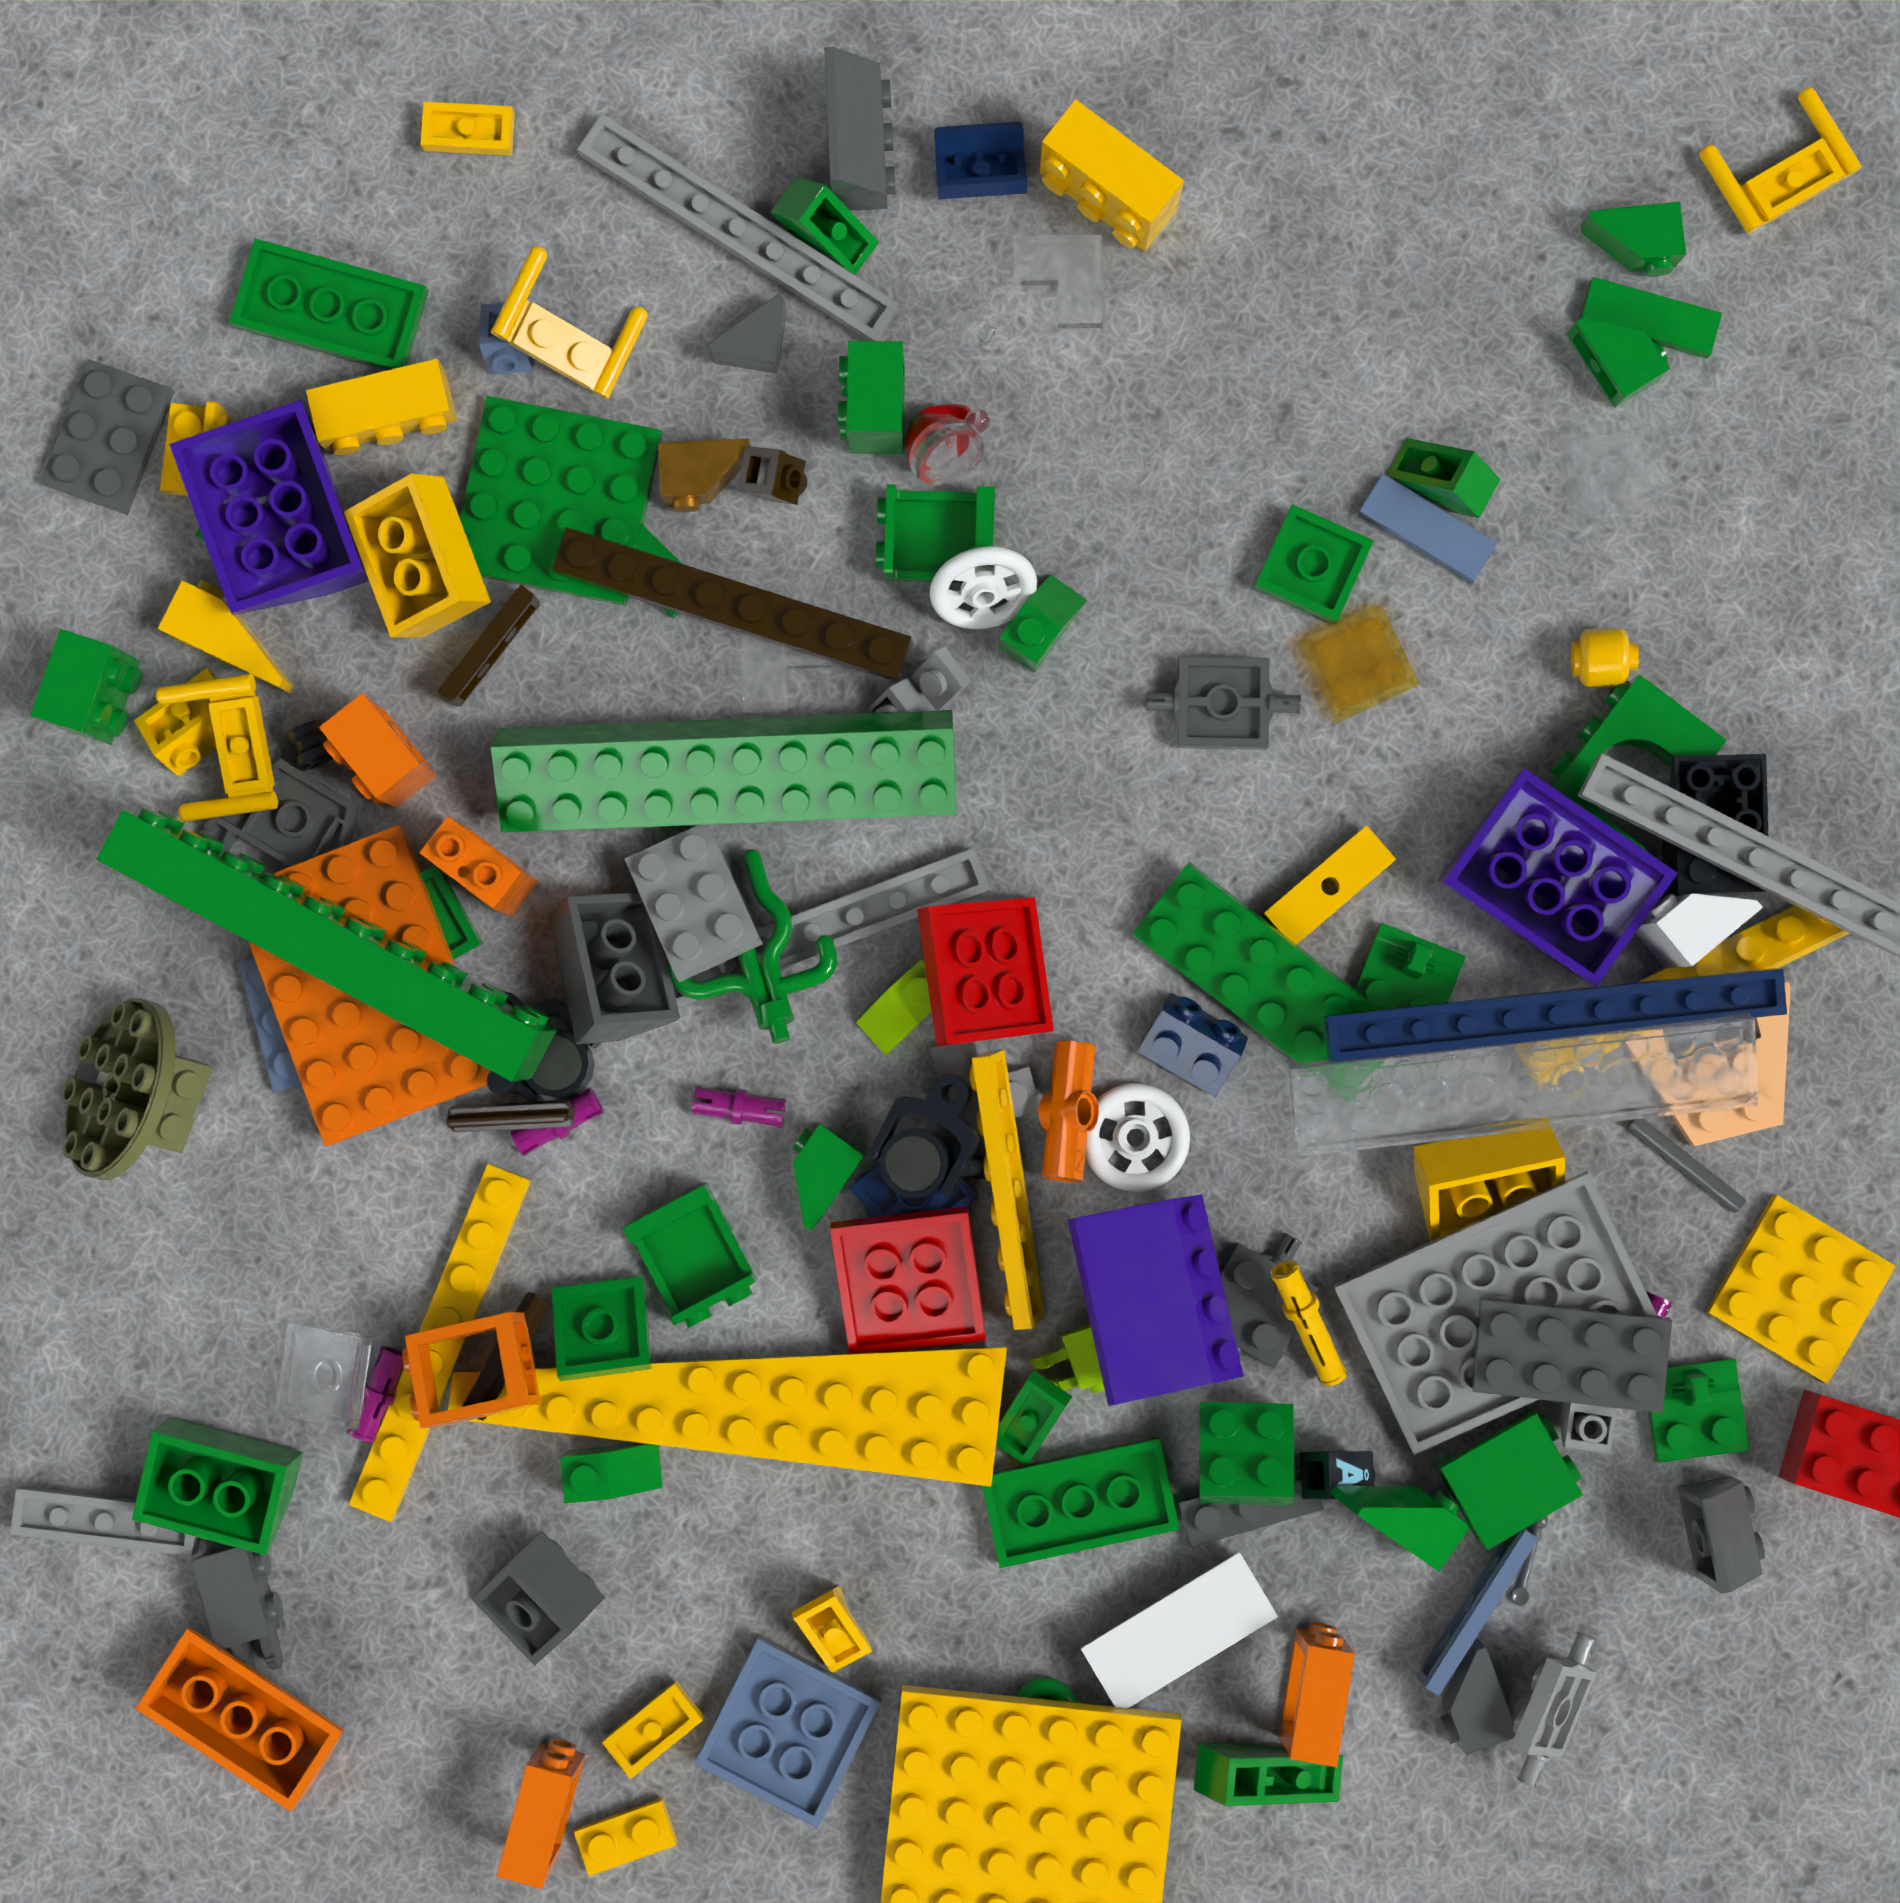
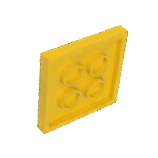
M1773 1194L1705 1312L1819 1381L1828 1384L1896 1266L1782 1197Z

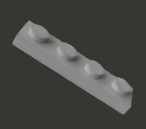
M28 1486L16 1488L10 1535L185 1556L195 1555L198 1551L199 1537L132 1520L136 1499Z

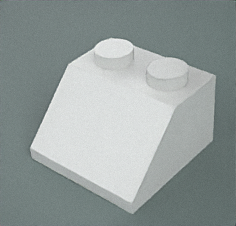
M1671 893L1658 900L1635 933L1664 968L1690 967L1763 907L1757 900L1701 894L1674 896Z

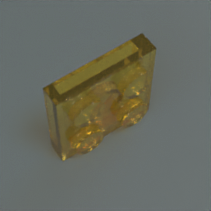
M1382 604L1299 642L1302 653L1336 724L1420 685Z

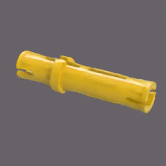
M1286 1260L1280 1262L1271 1269L1270 1276L1284 1301L1282 1304L1284 1315L1288 1320L1293 1321L1319 1377L1320 1384L1323 1386L1337 1385L1346 1378L1347 1370L1342 1364L1331 1336L1318 1311L1320 1306L1319 1300L1313 1291H1309L1300 1272L1299 1264L1296 1261Z

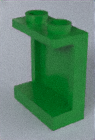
M887 484L886 497H878L877 524H885V542L876 541L875 557L876 569H884L885 581L932 582L940 567L955 555L973 548L993 546L995 487L977 486V493L897 490L896 485ZM953 580L952 583H963V581Z
M708 1184L702 1185L623 1227L630 1244L635 1243L672 1315L670 1320L673 1326L685 1321L687 1327L690 1328L712 1316L709 1309L712 1305L725 1299L729 1307L753 1294L749 1286L757 1282L758 1279Z
M1526 1409L1520 1413L1522 1418L1455 1456L1447 1454L1433 1462L1455 1503L1461 1507L1459 1510L1467 1524L1471 1526L1470 1529L1476 1540L1486 1550L1583 1496L1576 1483L1582 1479L1580 1472L1568 1455L1561 1457L1553 1441L1559 1439L1558 1434L1544 1414L1538 1417L1537 1413Z

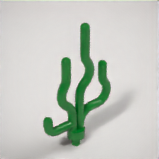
M686 825V826H687V829H690V828L695 827V826H697V825ZM749 849L744 853L743 861L752 892L758 904L774 920L773 933L765 944L761 956V968L755 948L738 955L743 975H722L702 982H696L688 978L679 982L670 963H668L674 988L684 997L702 1000L730 992H738L745 995L753 1006L759 1029L769 1030L772 1043L779 1044L790 1039L787 1024L794 1020L788 994L811 988L827 981L835 971L838 962L837 951L833 939L828 935H821L816 940L819 963L813 968L782 977L779 968V958L788 944L792 932L791 913L786 903L771 890L760 853L755 849Z

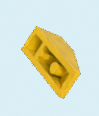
M182 580L158 629L243 672L253 674L254 677L290 694L293 684L239 614H231L227 602L222 600L224 597L223 591L202 580L199 581L197 587Z

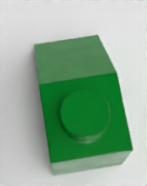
M795 177L770 212L794 237L854 275L857 274L879 243L823 183Z
M1680 201L1593 210L1589 212L1581 224V231L1584 236L1630 272L1645 271V276L1647 277L1663 276L1671 273L1673 268L1686 255Z
M1583 317L1575 322L1566 334L1614 408L1659 381L1670 370L1664 348L1658 341L1651 340L1646 331Z
M1410 438L1405 439L1386 474L1401 485L1449 512L1480 518L1501 480L1475 451Z
M1050 575L1028 598L999 638V648L1035 673L1087 600L1053 575Z
M819 1124L815 1131L808 1126L793 1146V1149L799 1153L794 1159L793 1165L803 1225L810 1231L816 1227L866 1156L823 1124Z
M636 1443L568 1450L560 1457L564 1504L614 1499L663 1487L659 1445Z

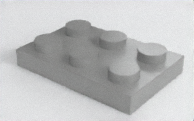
M709 824L692 827L625 858L631 876L675 977L679 982L763 944Z

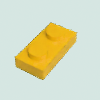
M423 101L420 145L424 152L512 156L515 122L514 109L512 106Z
M676 1680L603 1739L602 1744L631 1779L701 1723L705 1716Z
M663 1797L578 1827L574 1831L588 1876L676 1846L678 1842Z

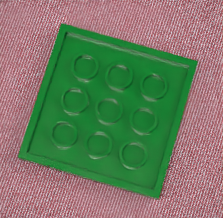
M487 396L460 521L482 578L517 585L521 584L527 587L626 606L627 596L555 574L552 568L566 527L637 549L659 455L658 443H661L663 437L662 431Z

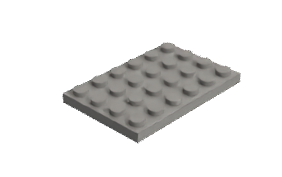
M1587 1171L1334 1285L1413 1455L1539 1400L1473 1392L1472 1379L1481 1297L1657 1316L1596 1186Z

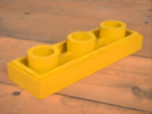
M1366 825L1262 915L1273 927L1295 944H1298L1391 865L1396 858ZM1329 879L1335 883L1336 891L1333 895H1327L1322 891L1321 884L1323 880Z

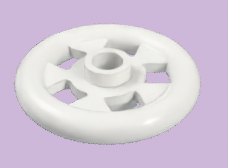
M995 546L973 548L955 555L940 567L931 582L930 601L936 613L943 620L954 626L965 629L992 628L1013 620L1024 603L1036 591L1037 576L1031 563L1024 556L1013 550ZM1016 574L1019 583L1006 586L1004 577ZM953 580L963 581L960 591L948 590ZM1003 598L1007 600L1006 603L994 609L991 607ZM965 602L975 608L972 611H967L958 607Z
M1142 1083L1119 1085L1106 1091L1097 1099L1099 1106L1098 1123L1091 1132H1087L1085 1159L1092 1171L1106 1184L1127 1192L1153 1190L1170 1181L1183 1166L1190 1145L1188 1121L1179 1104L1163 1090ZM1131 1101L1144 1102L1145 1115H1130L1126 1117L1124 1103ZM1165 1116L1169 1122L1172 1135L1158 1139V1131L1153 1124V1120ZM1105 1118L1117 1122L1113 1131L1112 1141L1099 1138L1100 1128ZM1132 1129H1139L1144 1135L1142 1144L1136 1147L1131 1146L1127 1141V1134ZM1157 1149L1165 1160L1155 1169L1148 1171L1142 1163V1159L1147 1158ZM1115 1150L1123 1157L1131 1160L1125 1172L1118 1170L1108 1162Z

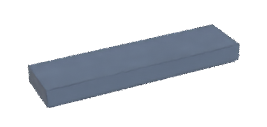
M1526 1529L1501 1542L1418 1672L1417 1676L1420 1682L1437 1696H1440L1539 1540Z

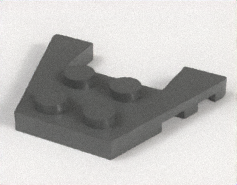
M280 758L272 765L275 782L273 789L278 798L277 809L211 818L203 825L205 828L201 831L225 844L223 852H229L239 836L291 867L350 844L360 805L305 772L297 770L295 766Z

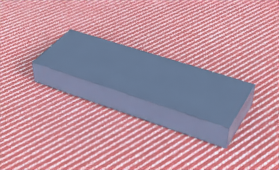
M1385 474L1381 475L1358 512L1363 518L1471 584L1475 581L1498 544Z

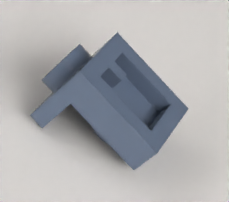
M504 303L481 304L479 346L488 374L530 372L532 370L531 357L508 344L509 342L499 339L491 333Z

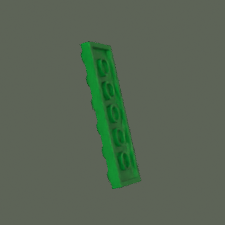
M1191 862L1187 863L1132 934L1347 1101L1350 1100L1384 1058L1341 1062L1328 1061L1324 1015L1378 1010L1380 1008Z

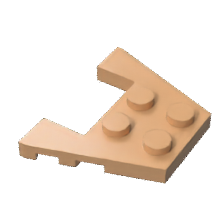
M1785 982L1787 1014L1752 1018L1757 1034L1756 1039L1672 1060L1668 1057L1661 1028H1655L1625 1043L1690 1146H1698L1783 1125L1791 990L1789 982Z

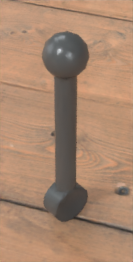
M1546 1516L1532 1524L1531 1533L1538 1539L1541 1530L1548 1524V1517ZM1538 1541L1522 1565L1517 1587H1514L1510 1592L1512 1602L1518 1606L1525 1605L1529 1600L1526 1586Z

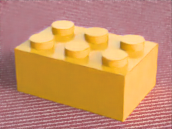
M1075 99L1042 141L1040 174L1043 175L1042 182L1056 195L1063 196L1064 193H1067L1078 202L1077 208L1089 220L1097 223L1101 219L1114 229L1112 232L1113 236L1123 246L1129 249L1137 246L1146 252L1177 212L1184 180Z
M411 473L344 511L390 638L426 637L491 602L443 476Z

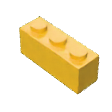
M438 359L306 390L317 441L327 452L333 451L334 455L337 456L354 454L360 451V444L377 441L379 445L395 444L404 439L403 434L418 430L425 435L437 434L447 429V423L457 421L446 370Z

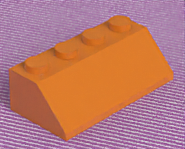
M190 1627L186 1629L135 1708L290 1812L306 1797L331 1758L345 1730Z

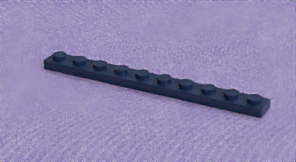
M1769 968L1324 1015L1328 1061L1341 1062L1786 1015L1787 1005L1783 968Z

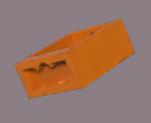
M449 816L446 817L419 852L489 907L510 917L515 914L539 883L537 879L469 827Z
M507 1312L405 1335L406 1347L403 1349L402 1358L406 1372L412 1376L414 1393L410 1396V1407L413 1417L419 1421L420 1428H437L541 1405L524 1313ZM496 1330L508 1397L440 1412L429 1345Z
M1309 1622L1308 1629L1296 1627L1279 1738L1291 1760L1337 1767L1355 1653L1344 1637L1336 1634L1337 1628L1329 1624Z
M550 1739L549 1744L541 1742L526 1764L496 1877L543 1889L558 1859L585 1754L575 1751V1744L562 1739Z

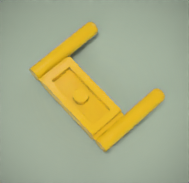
M1808 87L1803 89L1798 95V101L1818 131L1821 139L1750 179L1744 185L1740 186L1715 145L1709 144L1700 150V159L1747 235L1862 168V165L1814 88Z
M533 246L496 319L491 333L580 386L609 399L648 318V313L642 307H633L613 349L610 350V347L539 305L527 301L548 257L547 251L543 247Z
M253 674L163 686L156 690L155 697L161 705L210 698L208 706L225 794L228 793V797L180 805L178 815L185 822L278 808V798L273 789V786H275L259 697L255 694L256 681Z

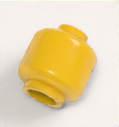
M1622 628L1585 629L1581 633L1579 640H1574L1571 643L1572 677H1579L1580 682L1585 687H1616L1619 684L1626 683L1629 677V670H1638V643H1629L1628 635Z

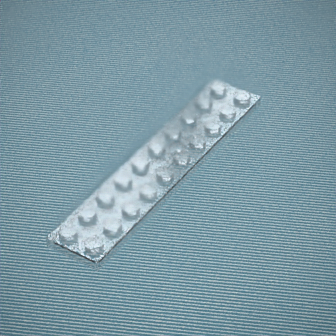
M1750 1013L1707 1017L1521 1043L1341 1062L1321 1060L1289 1064L1295 1144L1298 1157L1758 1106L1755 1017Z

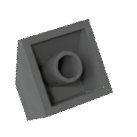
M1732 1476L1677 1486L1696 1578L1723 1594L1732 1592L1762 1575L1760 1560L1765 1558V1551L1759 1533L1753 1531L1750 1514L1755 1513V1503L1749 1487L1744 1486L1742 1481Z
M541 1531L472 1598V1601L535 1666L567 1638L606 1597L597 1589L593 1579L587 1574L582 1573L567 1558L563 1548Z

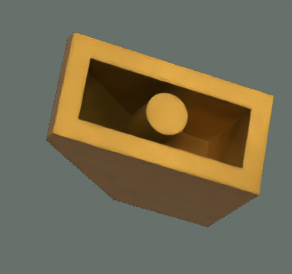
M749 438L658 443L660 490L665 506H673V511L688 513L700 510L699 504H710L741 470L745 446H751Z

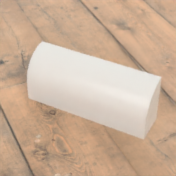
M1238 1552L1081 1647V1650L1115 1708L1128 1709L1273 1621L1278 1616L1242 1555Z

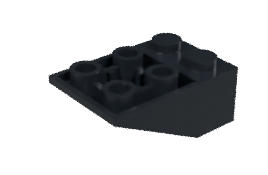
M1766 754L1672 757L1669 787L1769 837ZM1663 839V863L1678 873L1664 892V895L1671 893L1678 895L1767 892Z

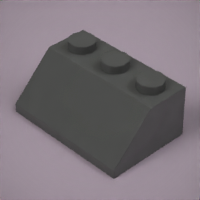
M824 47L832 192L850 211L888 209L887 195L896 194L894 166L886 167L885 151H894L892 123H883V108H891L890 79L881 80V68L878 62L835 47Z
M620 893L566 896L549 920L576 1045L621 1041L677 1021L680 1018L666 954L640 894Z

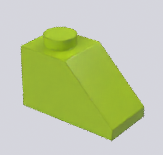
M922 959L919 960L856 1021L857 1025L885 1055L891 1052L932 1014L924 961Z

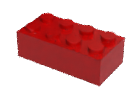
M1804 1389L1778 1477L1795 1485L1900 1518V1420Z

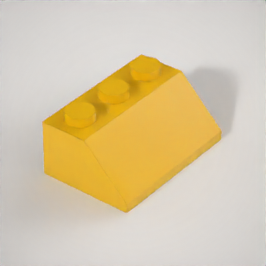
M1548 1118L1414 1146L1415 1177L1429 1240L1433 1241L1565 1181V1155Z

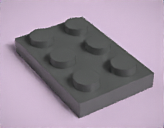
M87 359L40 483L51 489L128 515L175 391L164 385Z

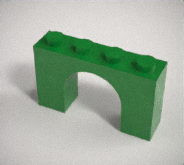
M1639 674L1628 681V683L1619 684L1612 688L1604 700L1610 706L1603 716L1599 719L1593 715L1577 735L1583 742L1574 754L1567 750L1552 767L1550 772L1556 777L1550 786L1645 850L1644 846L1609 821L1596 805L1577 796L1597 755L1613 746L1632 745L1647 750L1671 768L1672 757L1717 755L1727 740Z

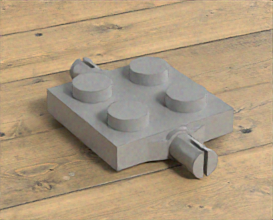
M1577 1631V1636L1568 1657H1565L1563 1660L1547 1658L1545 1664H1541L1537 1668L1531 1682V1688L1534 1691L1527 1707H1524L1518 1713L1514 1722L1513 1731L1516 1734L1511 1746L1528 1754L1517 1780L1532 1788H1536L1545 1762L1548 1763L1553 1757H1563L1597 1674L1596 1671L1586 1666L1597 1640L1582 1632Z

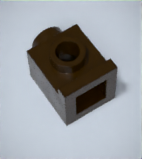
M745 446L737 491L766 501L797 505L799 496L807 487V477L804 473L806 461L786 454L785 451L779 449ZM761 461L769 464L765 485L757 484Z

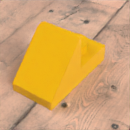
M840 1586L792 1611L794 1620L831 1673L872 1652L866 1635L848 1609Z

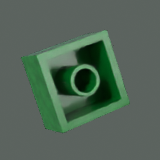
M848 341V356H839L841 396H847V401L838 402L840 439L848 440L851 454H904L905 360L903 341Z
M60 629L30 716L60 729L112 745L114 736L119 737L127 723V712L123 711L129 694H134L138 690L141 683L142 670L138 668L140 660L113 645Z
M1200 1402L1199 1504L1292 1506L1294 1501V1404Z

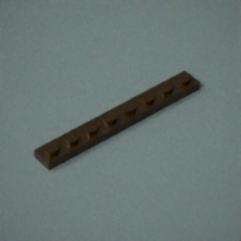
M568 527L565 529L552 568L555 574L895 682L899 680L911 642V636Z

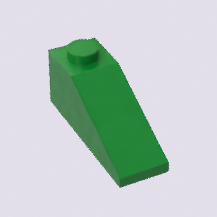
M1335 1486L1330 1492L1331 1495L1360 1518L1438 1572L1471 1527L1456 1516L1461 1507L1438 1490L1433 1497L1417 1486Z
M1237 1742L1198 1743L1193 1790L1223 1806L1339 1802L1343 1755L1339 1754L1337 1767L1291 1760L1285 1748Z

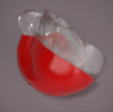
M943 404L930 406L922 410L910 422L905 440L909 466L915 476L923 483L939 485L958 479L973 470L981 462L985 452L981 433L989 427L990 418L987 412L980 409L972 411L966 405Z

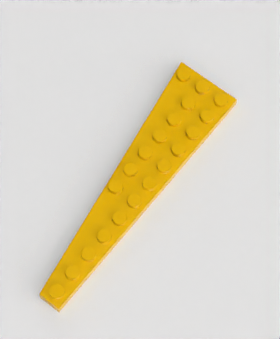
M1007 1346L651 1363L652 1369L561 1382L557 1377L556 1367L535 1368L541 1405L491 1415L483 1421L477 1419L469 1421L991 1487ZM481 1371L453 1372L448 1410L462 1407ZM506 1385L498 1399L508 1397Z

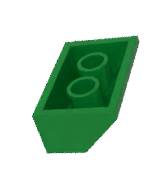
M171 1417L152 1431L132 1520L267 1555L292 1499L303 1452Z

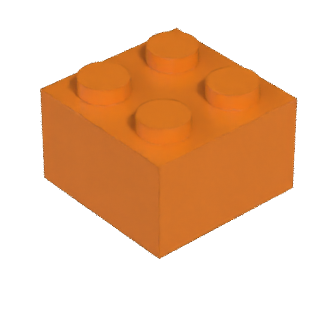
M364 693L358 695L319 727L328 738L322 743L327 752L338 764L341 765L343 763L350 771L354 770L356 775L351 778L354 785L368 800L372 798L379 806L384 802L396 809L437 776L436 772L384 708Z

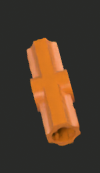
M1071 1040L1058 1041L1055 1044L1050 1092L1042 1096L1038 1108L1040 1124L1046 1130L1043 1179L1066 1183H1080V1181H1083L1087 1132H1091L1095 1128L1099 1118L1098 1102L1095 1095L1091 1093L1095 1045Z

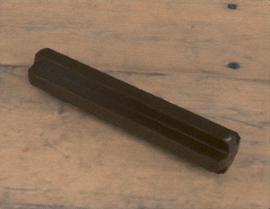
M568 1100L454 1105L448 1109L446 1123L454 1132L561 1128L573 1125L576 1111L575 1106Z
M527 1292L515 1311L524 1313L530 1341L550 1307V1303L544 1297L533 1292ZM498 1343L462 1407L498 1399L505 1387ZM487 1417L478 1418L477 1420H482V1421H483V1420H485Z

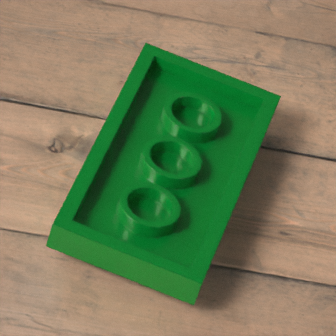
M255 238L229 323L236 329L383 370H391L407 366L429 290L425 285Z
M1159 1437L1037 1462L1027 1466L1023 1465L993 1472L991 1487L982 1486L999 1568L1180 1530Z

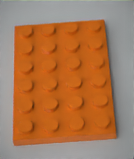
M397 825L272 874L277 877L283 875L306 887L303 892L305 896L311 895L318 899L322 896L346 908L343 916L347 918L352 917L359 921L361 918H364L387 930L384 938L388 940L393 939L398 942L406 940L427 951L425 960L429 962L435 961L440 964L444 961L456 966L425 882L422 881L421 872L404 826ZM249 942L325 1147L487 1086V1076L490 1070Z

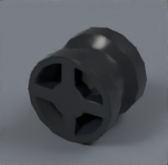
M325 719L303 723L284 734L283 737L287 746L292 747L296 753L294 763L297 770H310L326 761L333 760V757L322 744L328 739L319 728L326 722Z

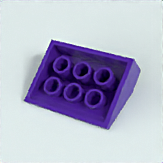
M301 400L169 444L232 615L327 596L369 581L344 515L345 510L325 455L317 441L311 417Z
M1523 768L1463 844L1438 882L1585 983L1597 987L1678 873Z
M1202 1194L1068 1219L1108 1406L1243 1377L1229 1307L1225 1297Z

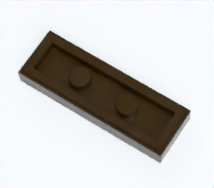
M519 585L437 692L457 707H461L540 606V601L531 591L523 585Z

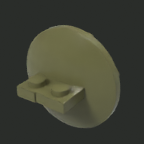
M142 998L119 1001L114 1009L102 1020L93 1035L84 1036L79 1044L77 1057L80 1062L78 1068L81 1062L95 1065L96 1070L100 1072L94 1084L76 1079L77 1068L74 1078L68 1079L64 1085L62 1102L67 1104L65 1120L66 1140L63 1146V1155L65 1158L71 1159L76 1170L86 1177L98 1180H110L118 1177L133 1165L147 1145L183 1153L194 1122V1113L198 1102L202 1100L213 1067L175 1055L176 1047L173 1024L168 1012L158 1003Z

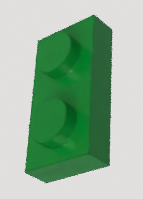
M1033 1371L998 1425L996 1446L1027 1466L1073 1396L1036 1371Z

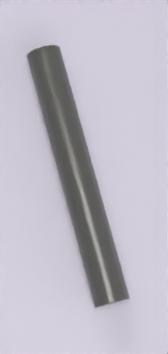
M1636 1114L1626 1126L1628 1130L1733 1213H1737L1744 1206L1746 1199L1639 1114Z

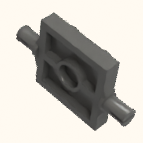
M1179 656L1178 682L1173 693L1147 692L1146 711H1173V716L1177 723V748L1267 750L1269 747V723L1273 713L1300 714L1301 704L1299 703L1301 702V695H1274L1269 681L1270 658Z
M1287 1233L1284 1234L1273 1257L1257 1254L1238 1243L1221 1273L1239 1355L1255 1357L1274 1369L1297 1330L1293 1321L1285 1317L1282 1310L1284 1301L1270 1276L1271 1269L1280 1262L1292 1260L1300 1244H1302L1301 1241L1295 1238L1285 1254V1250L1292 1239V1236ZM1305 1281L1309 1291H1313L1316 1294L1319 1288Z

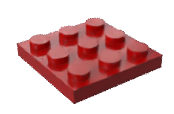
M1035 897L927 906L917 909L936 1047L1054 1031Z
M968 1206L831 1222L830 1234L849 1354L892 1352L986 1341V1329Z

